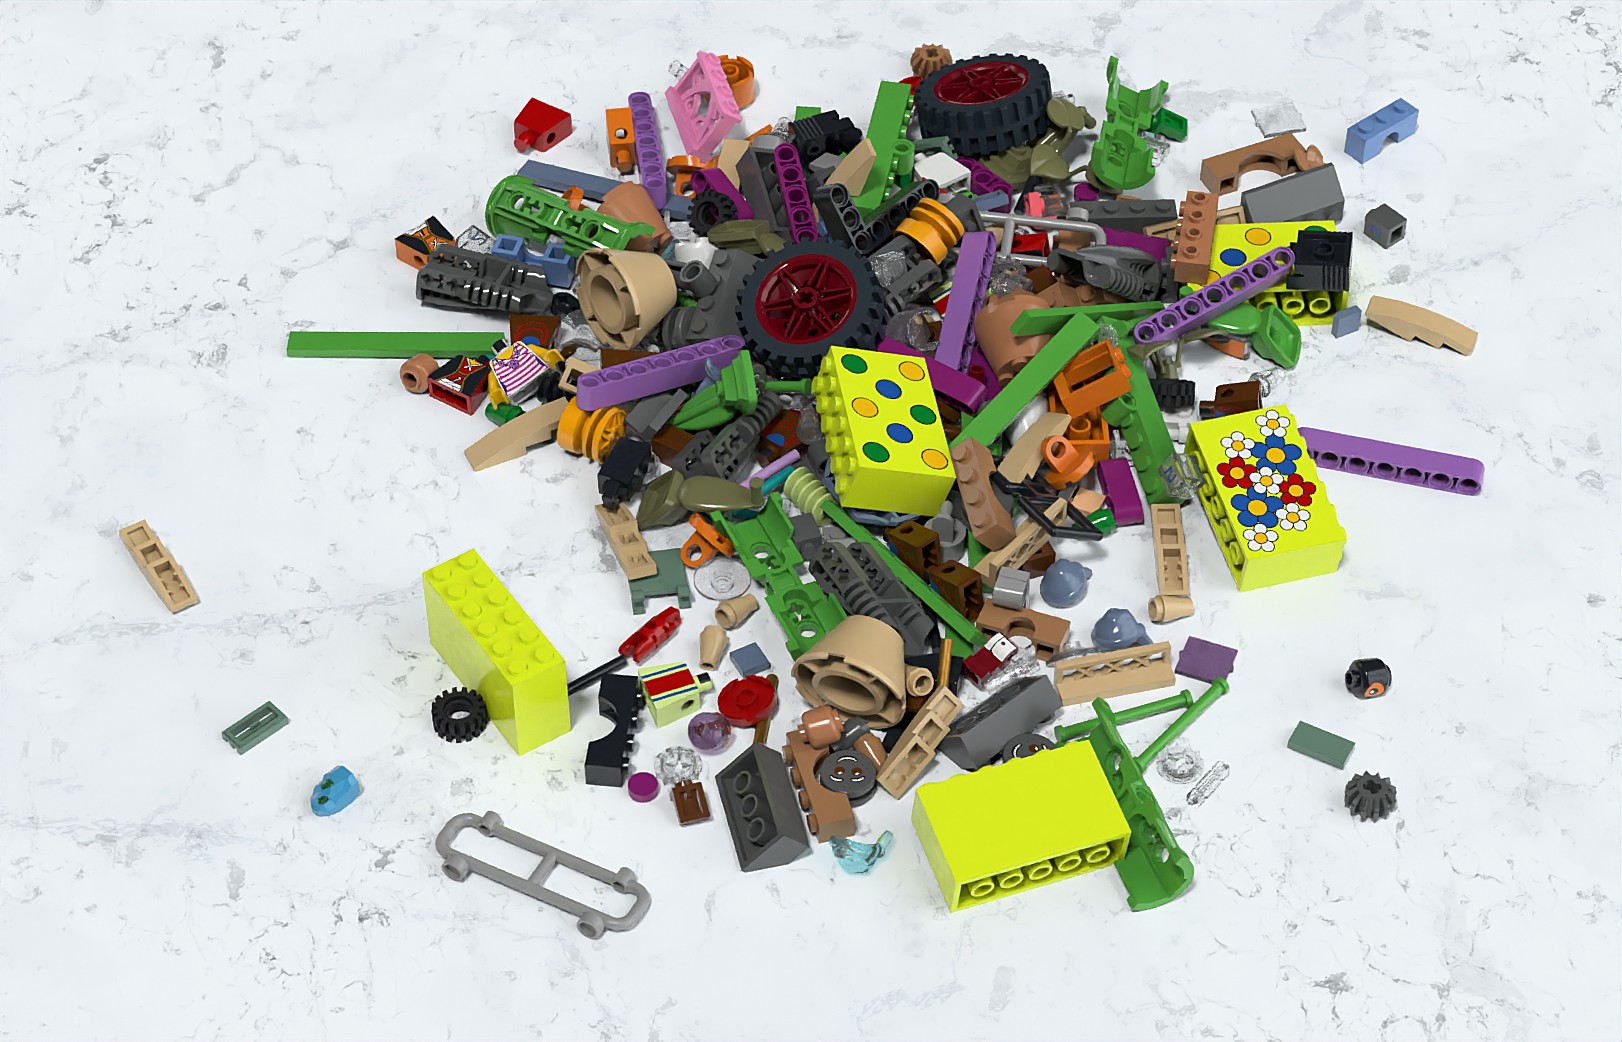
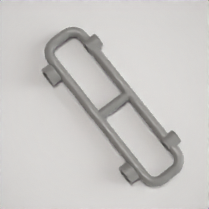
M941 193L937 202L944 206L954 195ZM1079 207L1068 209L1067 220L979 211L983 222L1004 224L1000 252H995L993 260L996 263L1039 267L1044 264L1048 268L1047 257L1011 253L1015 225L1091 233L1096 237L1095 245H1106L1107 242L1103 229L1097 224L1088 222L1089 212ZM947 248L948 254L940 264L945 263L946 257L958 258L960 248Z
M487 811L483 817L472 813L458 814L447 822L435 840L437 852L446 859L441 868L448 878L454 881H461L470 869L581 917L577 922L579 932L590 939L598 938L605 927L613 930H624L632 927L644 913L650 901L649 892L645 886L635 881L636 875L631 869L621 867L615 873L501 825V817L494 811ZM470 825L476 827L484 836L490 837L495 835L544 856V858L526 880L450 848L448 841L459 827ZM557 861L611 884L612 888L619 893H626L628 891L636 895L637 901L625 916L616 918L544 888L539 884Z

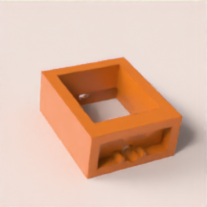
M1109 338L1078 353L1053 379L1061 402L1072 417V420L1132 390L1128 379L1133 376L1126 362H1124L1126 359L1120 347L1114 348ZM1112 365L1114 366V372L1073 392L1072 385Z

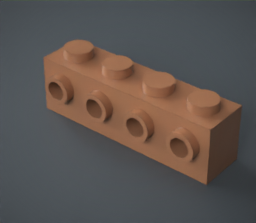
M1187 191L1186 201H1180L1179 217H1183V219L1178 218L1176 234H1180V236H1175L1173 252H1177V254L1172 253L1170 270H1175L1174 281L1206 285L1219 194Z

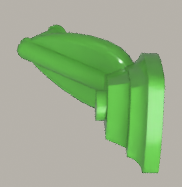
M1189 286L1181 287L1179 290L1180 300L1193 294V289ZM1211 300L1210 302H1212V303H1218L1219 301H1218V300ZM1242 302L1204 323V325L1218 330L1247 335L1253 348L1263 358L1273 359L1285 369L1294 367L1299 359L1301 331L1292 319L1275 305L1265 307L1260 313L1256 307ZM1185 311L1188 315H1196L1194 311Z
M740 350L738 357L732 360L731 365L720 371L719 381H715V384L693 396L675 415L668 419L667 423L693 434L695 430L714 428L728 422L736 415L738 410L743 416L753 415L757 407V393L749 350Z

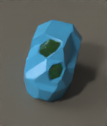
M343 765L336 766L326 773L322 781L315 786L310 797L312 812L317 816L326 817L336 814L350 805L360 793L358 781L353 773Z

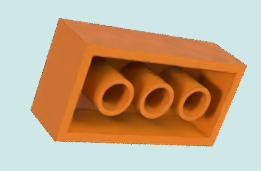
M1101 372L1072 385L1073 392L1102 378ZM1052 380L1044 389L1049 402V412L1069 414L1061 402L1055 383ZM1103 405L1073 420L1071 419L1063 434V437L1074 448L1085 444L1092 448L1096 453V456L1093 457L1095 461L1092 467H1097V461L1109 459L1110 439L1108 423L1100 411ZM1059 444L1053 454L1054 457L1058 456L1061 449Z

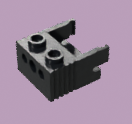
M831 110L807 117L806 119L788 122V143L797 149L804 178H808L814 173L809 168V164L823 154L841 155L839 154V134L848 132L849 129H855L849 117L839 119L837 111Z
M1298 230L1297 242H1290V249L1295 255L1294 273L1302 274H1286V289L1349 292L1353 257V232Z

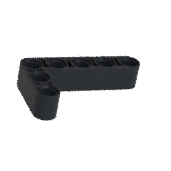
M933 179L911 182L864 218L861 217L848 189L842 183L818 187L814 191L813 200L833 241L835 242L836 239L845 242L848 250L851 246H854L861 255H864L889 238L905 218H911L910 212L922 198H930L937 201L940 188Z

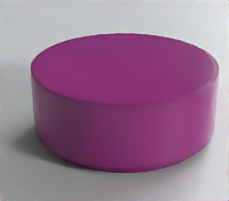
M1082 182L1074 187L1073 199L1075 202L1098 201L1100 190L1089 182Z
M639 772L632 775L628 780L629 796L637 802L653 800L658 794L657 778L648 772Z

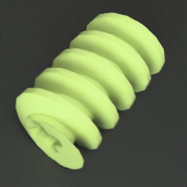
M803 466L794 470L785 482V496L801 512L805 514L811 512L817 526H827L835 521L820 506L828 499L840 506L841 504L824 486L822 481L818 480L813 473H810L807 467Z

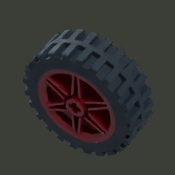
M992 53L984 57H980V55L972 56V59L968 60L959 59L952 65L945 64L941 66L939 71L930 72L928 74L929 78H923L919 82L920 86L915 88L914 98L922 139L948 136L949 141L947 144L953 145V154L963 153L964 156H971L972 153H981V155H986L991 151H1006V148L1011 146L1016 148L1023 145L1022 142L1026 140L1032 141L1036 139V134H1043L1047 130L1046 126H1051L1053 123L1046 110L1047 103L1053 98L1049 71L1043 63L1039 64V61L1034 58L1028 60V57L1025 55L1016 57L1013 56V53H1006L1005 55Z
M819 236L818 241L811 242L809 237H802L801 243L792 245L791 241L783 243V249L777 252L774 249L766 253L768 258L765 261L760 262L757 260L752 265L755 270L752 275L746 274L742 281L745 289H739L736 296L740 305L735 306V314L739 320L737 326L753 358L756 359L757 363L763 365L766 371L769 370L772 378L778 381L782 376H784L786 381H801L804 378H809L813 381V378L817 377L820 371L822 358L827 356L831 346L876 352V340L883 341L885 332L882 325H888V315L885 310L888 309L882 287L866 256L861 257L859 250L854 246H851L848 250L845 242L836 239L834 244H832L827 237ZM835 314H840L838 319L834 320Z

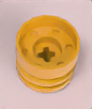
M922 198L910 212L911 218H905L893 232V238L895 239L903 234L907 235L915 243L923 261L930 259L938 266L948 254L947 248H953L957 243L956 241H959L965 231L958 218L945 206L933 199Z
M576 395L570 400L562 413L558 424L557 443L560 448L575 454L583 453L585 458L594 459L595 462L604 464L619 437L625 436L627 425L624 423V419L627 417V414L623 409L613 406L592 411L580 409L576 405Z

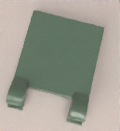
M681 548L648 551L656 563L657 574L633 580L628 579L633 614L645 613L643 602L645 596L677 593L679 609L691 608L690 588L687 583L684 563L680 555Z

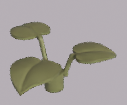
M1053 97L1047 103V114L1054 124L1061 128H1067V133L1057 152L1046 144H1039L1033 149L1030 157V176H1041L1042 182L1047 187L1055 189L1064 179L1070 180L1072 176L1086 171L1085 177L1093 186L1109 193L1122 195L1123 190L1106 185L1096 176L1092 169L1091 160L1088 166L1083 165L1069 172V164L1062 159L1061 154L1072 134V129L1081 131L1084 128L1085 120L1081 111L1073 103L1063 98Z
M1212 328L1198 329L1179 337L1175 361L1172 360V357L1161 358L1159 353L1160 349L1172 345V340L1140 343L1126 349L1128 353L1143 361L1149 357L1153 364L1156 378L1179 379L1177 368L1182 367L1180 360L1182 347L1185 344L1215 334L1228 337L1229 334L1227 331ZM1145 335L1139 336L1142 340L1147 341Z

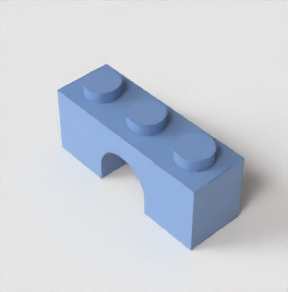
M1402 98L1395 100L1347 128L1344 152L1359 163H1366L1380 154L1382 143L1386 137H1389L1398 144L1415 134L1419 110Z
M499 234L491 249V256L497 255L500 258H509L511 261L517 260L519 263L525 262L528 265L541 266L544 270L546 284L569 288L576 271V258L563 253V245L549 243L544 256H536L526 249L524 238Z

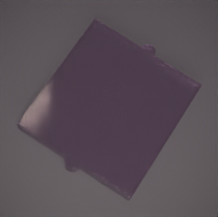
M1189 636L1184 649L1179 651V660L1174 673L1212 684L1216 677H1221L1227 681L1229 674L1234 672L1233 664L1238 655V650Z

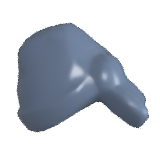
M1059 559L1049 566L1046 574L1043 576L1040 583V595L1050 606L1057 608L1068 606L1083 594L1087 584L1086 578L1090 579L1092 570L1083 567L1079 562Z
M1108 609L1095 623L1091 632L1093 645L1102 650L1122 649L1137 640L1142 646L1154 644L1152 639L1146 634L1145 626L1142 623H1137L1128 609Z

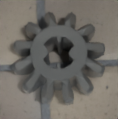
M1366 770L1363 776L1355 773L1352 780L1346 784L1345 806L1350 808L1351 815L1359 814L1361 821L1365 818H1371L1375 823L1378 817L1386 819L1389 812H1392L1395 808L1397 791L1396 786L1391 785L1390 777L1381 778L1379 772L1375 775H1370Z

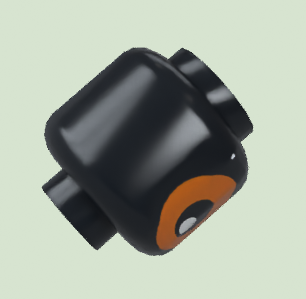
M1379 658L1354 660L1345 673V683L1357 697L1382 695L1391 685L1392 681L1390 668Z

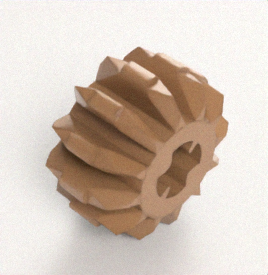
M933 43L931 45L922 44V47H916L910 60L913 75L920 76V79L929 78L928 74L930 72L941 70V66L945 64H953L950 50L944 49L943 45L936 46Z

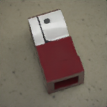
M998 633L973 656L969 655L962 661L963 674L982 691L1006 669V666L1018 654L1019 648L1004 634Z

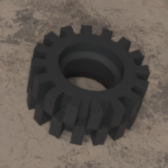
M704 191V193L697 194L699 199L693 198L691 200L694 206H688V210L692 211L691 214H687V219L692 220L688 225L690 228H694L693 232L698 234L699 237H708V231L719 224L738 220V216L734 215V212H738V209L732 206L735 204L734 200L729 199L730 196L723 193ZM715 205L719 212L718 219L714 225H709L707 222V212L711 206Z
M1177 378L1149 379L1158 406L1188 407L1194 405L1196 382L1187 381L1186 379L1179 380Z
M453 687L451 693L446 689L442 691L443 697L440 695L435 697V702H432L431 705L434 731L435 733L438 732V736L441 739L446 736L447 742L451 743L452 739L455 738L456 743H461V739L465 738L466 742L472 741L471 735L477 738L480 736V731L483 732L485 730V724H487L485 701H483V697L480 694H476L475 690L471 689L468 693L467 687H462L461 691H457V687ZM458 711L470 713L468 716L460 719L448 717L450 714Z

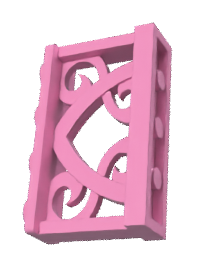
M699 50L696 54L697 59L675 87L669 86L664 94L687 156L698 157L701 159V162L706 164L708 160L711 161L713 159L712 152L736 123L740 124L742 117L733 97V91L730 89L726 79L727 76L720 64V59L713 53ZM711 94L706 117L698 116L700 96Z

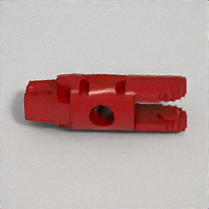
M670 606L658 615L653 616L618 648L619 654L628 657L632 653L633 660L637 663L641 662L671 637L673 632L682 623L679 609Z

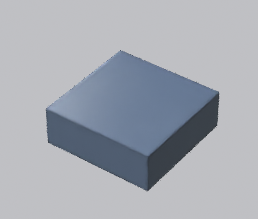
M1355 305L1334 313L1331 334L1337 339L1358 331L1362 310Z
M756 642L730 652V660L743 679L746 678L745 676L754 675L769 668V660Z

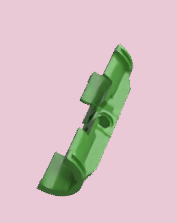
M1111 55L1106 71L1109 84L1106 101L1107 121L1103 120L1099 142L1095 140L1093 144L1091 165L1096 176L1106 185L1116 189L1131 190L1144 186L1155 176L1156 169L1151 167L1154 148L1150 146L1146 151L1148 141L1137 136L1138 127L1143 130L1150 128L1152 113L1161 105L1162 95L1167 91L1169 83L1161 79L1154 87L1140 90L1137 93L1120 84V79L1117 75L1119 59Z
M510 175L502 179L492 190L485 210L486 226L494 237L497 238L499 234L524 238L527 245L531 243L529 239L545 245L550 235H554L565 240L562 247L563 253L578 259L585 250L595 247L624 250L631 237L635 238L640 234L652 236L656 229L643 222L628 223L590 208H584L583 211H573L567 207L569 200L533 186L534 181L521 175ZM524 198L523 204L515 209L516 202ZM532 207H534L535 209H538L539 211H538V212H537V211L533 212V211H531V209H532ZM598 227L597 234L589 238L590 231Z
M778 491L769 494L767 503L756 514V518L735 525L733 522L726 521L719 510L711 512L710 517L719 533L730 539L752 578L758 580L764 587L767 595L764 599L789 640L785 642V645L794 661L823 638L825 632L831 631L848 617L834 593H830L827 600L817 581L803 585L794 568L801 566L804 560L791 540L794 527L782 509L783 498ZM757 552H766L769 554L765 558H757L754 556V554ZM796 614H801V620L799 622ZM804 630H812L816 634L811 637H804L800 633Z
M1097 697L1091 704L1101 723L1088 737H1082L1075 741L1081 742L1089 739L1131 830L1125 860L1116 859L1113 862L1130 894L1126 900L1131 910H1150L1172 901L1184 892L1194 877V866L1187 853L1179 847L1151 788L1147 786L1127 745L1123 742L1116 729L1115 715L1109 704L1104 699ZM1056 742L1055 746L1060 748L1069 742ZM1120 756L1121 761L1118 764L1119 769L1116 770L1115 761L1117 757ZM1166 848L1169 852V856L1167 860L1163 862L1162 853L1163 850Z

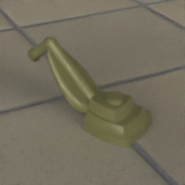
M1078 106L1085 120L1084 126L1087 129H1093L1097 123L1095 118L1090 116L1084 106ZM1052 123L1051 126H1046L1047 130L1043 134H1036V139L1027 141L1025 145L1016 148L1011 146L1006 148V151L998 152L996 150L986 155H979L977 162L1008 182L1013 190L1024 188L1030 174V157L1033 149L1039 144H1046L1057 152L1067 133V128H1061ZM1072 129V134L1062 154L1071 144L1078 131Z
M731 220L713 227L707 233L708 241L715 243L717 247L739 249L751 255L763 252L767 256L766 253L771 249H774L775 252L783 249V243L786 242L777 234L769 233V220Z
M676 469L670 470L648 485L636 515L638 528L643 531L648 527L654 528L658 524L672 525L678 519L681 520L688 510L698 512H714L719 510L720 512L747 508H761L765 501L762 491L763 480L759 477L750 479L749 486L751 490L733 481L713 476L697 475L684 480L683 474Z

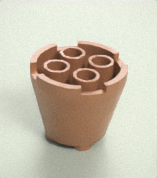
M624 182L602 197L604 203L598 207L597 212L628 223L643 222L656 228L652 236L640 234L635 238L631 237L624 250L654 253L664 259L669 256L667 249L674 237L647 190L640 183ZM598 227L590 231L589 238L597 234Z
M1014 295V300L997 305L992 302L981 309L976 315L973 322L975 338L998 379L1000 387L1005 388L1055 336V333L1014 336L1009 330L1023 310L1050 308L1046 300L1031 295Z

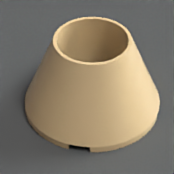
M595 247L585 250L577 261L575 274L580 273V286L576 287L578 300L589 327L603 345L608 343L618 350L634 349L676 303L677 289L673 274L667 263L657 254Z
M863 615L846 617L795 661L791 669V677H795L797 681L795 688L799 694L815 708L822 705H828L832 710L837 708L841 721L844 723L849 718L854 719L856 716H859L865 723H868L867 726L869 728H887L899 723L906 711L903 640L892 627L878 619Z

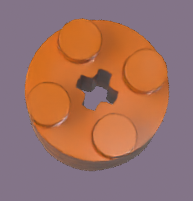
M728 55L717 56L721 61L720 64L727 76L726 79L730 89L733 91V97L738 107L742 108L754 101V68L752 63L746 58L737 55L736 59L728 58ZM705 94L708 103L710 102L711 94Z

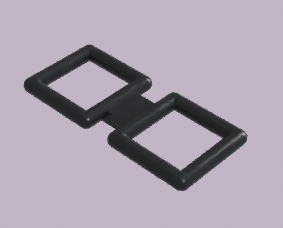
M992 455L995 467H999L1006 456ZM997 469V472L989 476L1005 493L1021 494L1022 496L1017 500L1018 506L1051 537L1088 541L1102 540V531L1069 501H1067L1066 515L1080 528L1056 526L1039 510H1047L1058 500V497L1056 496V489L1037 471L1034 477L1029 479L1031 482H1010Z

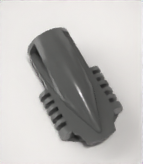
M904 234L896 237L867 258L876 273L887 300L888 309L885 310L888 315V323L891 322V317L895 319L899 316V312L903 313L907 310L905 304L919 298L934 285L942 282L940 268L930 259L923 261L917 252L915 243ZM904 262L907 265V268L905 269L902 267V264ZM835 314L834 320L838 319L840 314Z
M440 244L434 248L429 262L421 267L416 280V298L418 300L447 307L496 311L510 310V312L517 314L521 312L545 313L551 307L554 294L546 284L544 270L541 266L528 265L525 262L519 263L517 260L511 261L509 258H500L497 255L491 256L489 253L483 254L447 244ZM440 254H444L446 261H442ZM465 260L469 261V264L472 266L471 268L467 267Z
M1097 244L1073 252L1058 247L1051 251L1047 257V266L1050 271L1135 302L1154 301L1161 282L1162 272L1156 257L1136 247Z
M767 389L757 399V407L753 415L743 416L738 410L736 415L728 422L714 428L699 430L672 460V470L676 469L683 474L684 480L693 476L703 475L719 477L736 483L759 444V434L781 412L783 408L782 400L778 395Z
M826 542L822 544L809 562L808 570L826 595L829 596L830 593H834L843 610L849 616L863 615L872 617L892 627L903 640L904 659L924 655L925 638L934 628V622L926 615L918 601L914 600V596L903 585L901 579L895 576L875 548L868 542H853L847 549L839 542Z

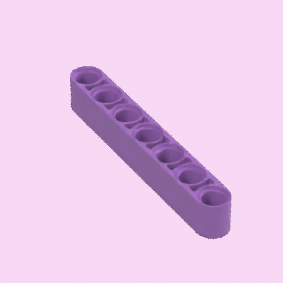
M634 92L628 96V107H631L639 180L658 210L667 205V190L651 97L646 92Z
M993 231L966 232L963 236L935 355V360L965 375L968 373L976 340L973 322L976 315L983 309L996 252V237Z
M1277 247L1141 321L1136 325L1132 337L1135 345L1158 340L1173 341L1286 279V274H1290L1295 261L1293 251L1287 247ZM1275 261H1282L1286 265H1278ZM1253 273H1259L1262 276H1264V278H1257L1253 275ZM1236 285L1240 287L1241 290H1234L1230 286ZM1207 298H1215L1219 302L1212 303ZM1185 311H1194L1196 315H1188ZM1162 323H1170L1173 325V327L1166 328L1162 325ZM1146 335L1151 340L1145 341L1142 340L1139 336Z
M726 335L580 375L577 383L576 405L580 409L592 411L702 381L707 376L704 368L707 358H710L711 362L721 371L731 365L732 360L738 357L740 350H744L745 341L736 335Z
M1300 427L1297 429L1299 435L1304 437L1307 453L1310 459H1314L1316 467L1467 496L1478 494L1482 488L1485 466L1481 461L1474 458L1310 427Z

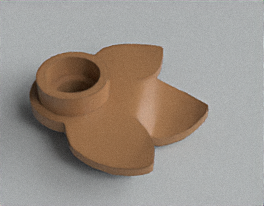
M1313 144L1308 146L1306 153L1296 148L1293 149L1296 163L1302 171L1326 164L1323 162L1321 151Z

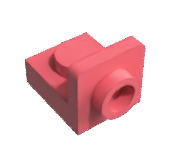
M1039 192L1024 195L1026 216L1042 217L1041 213L1045 212L1043 198L1039 197ZM1053 216V217H1044V218H1053V219H1057V216ZM1035 227V230L1047 229V228H1037V227Z

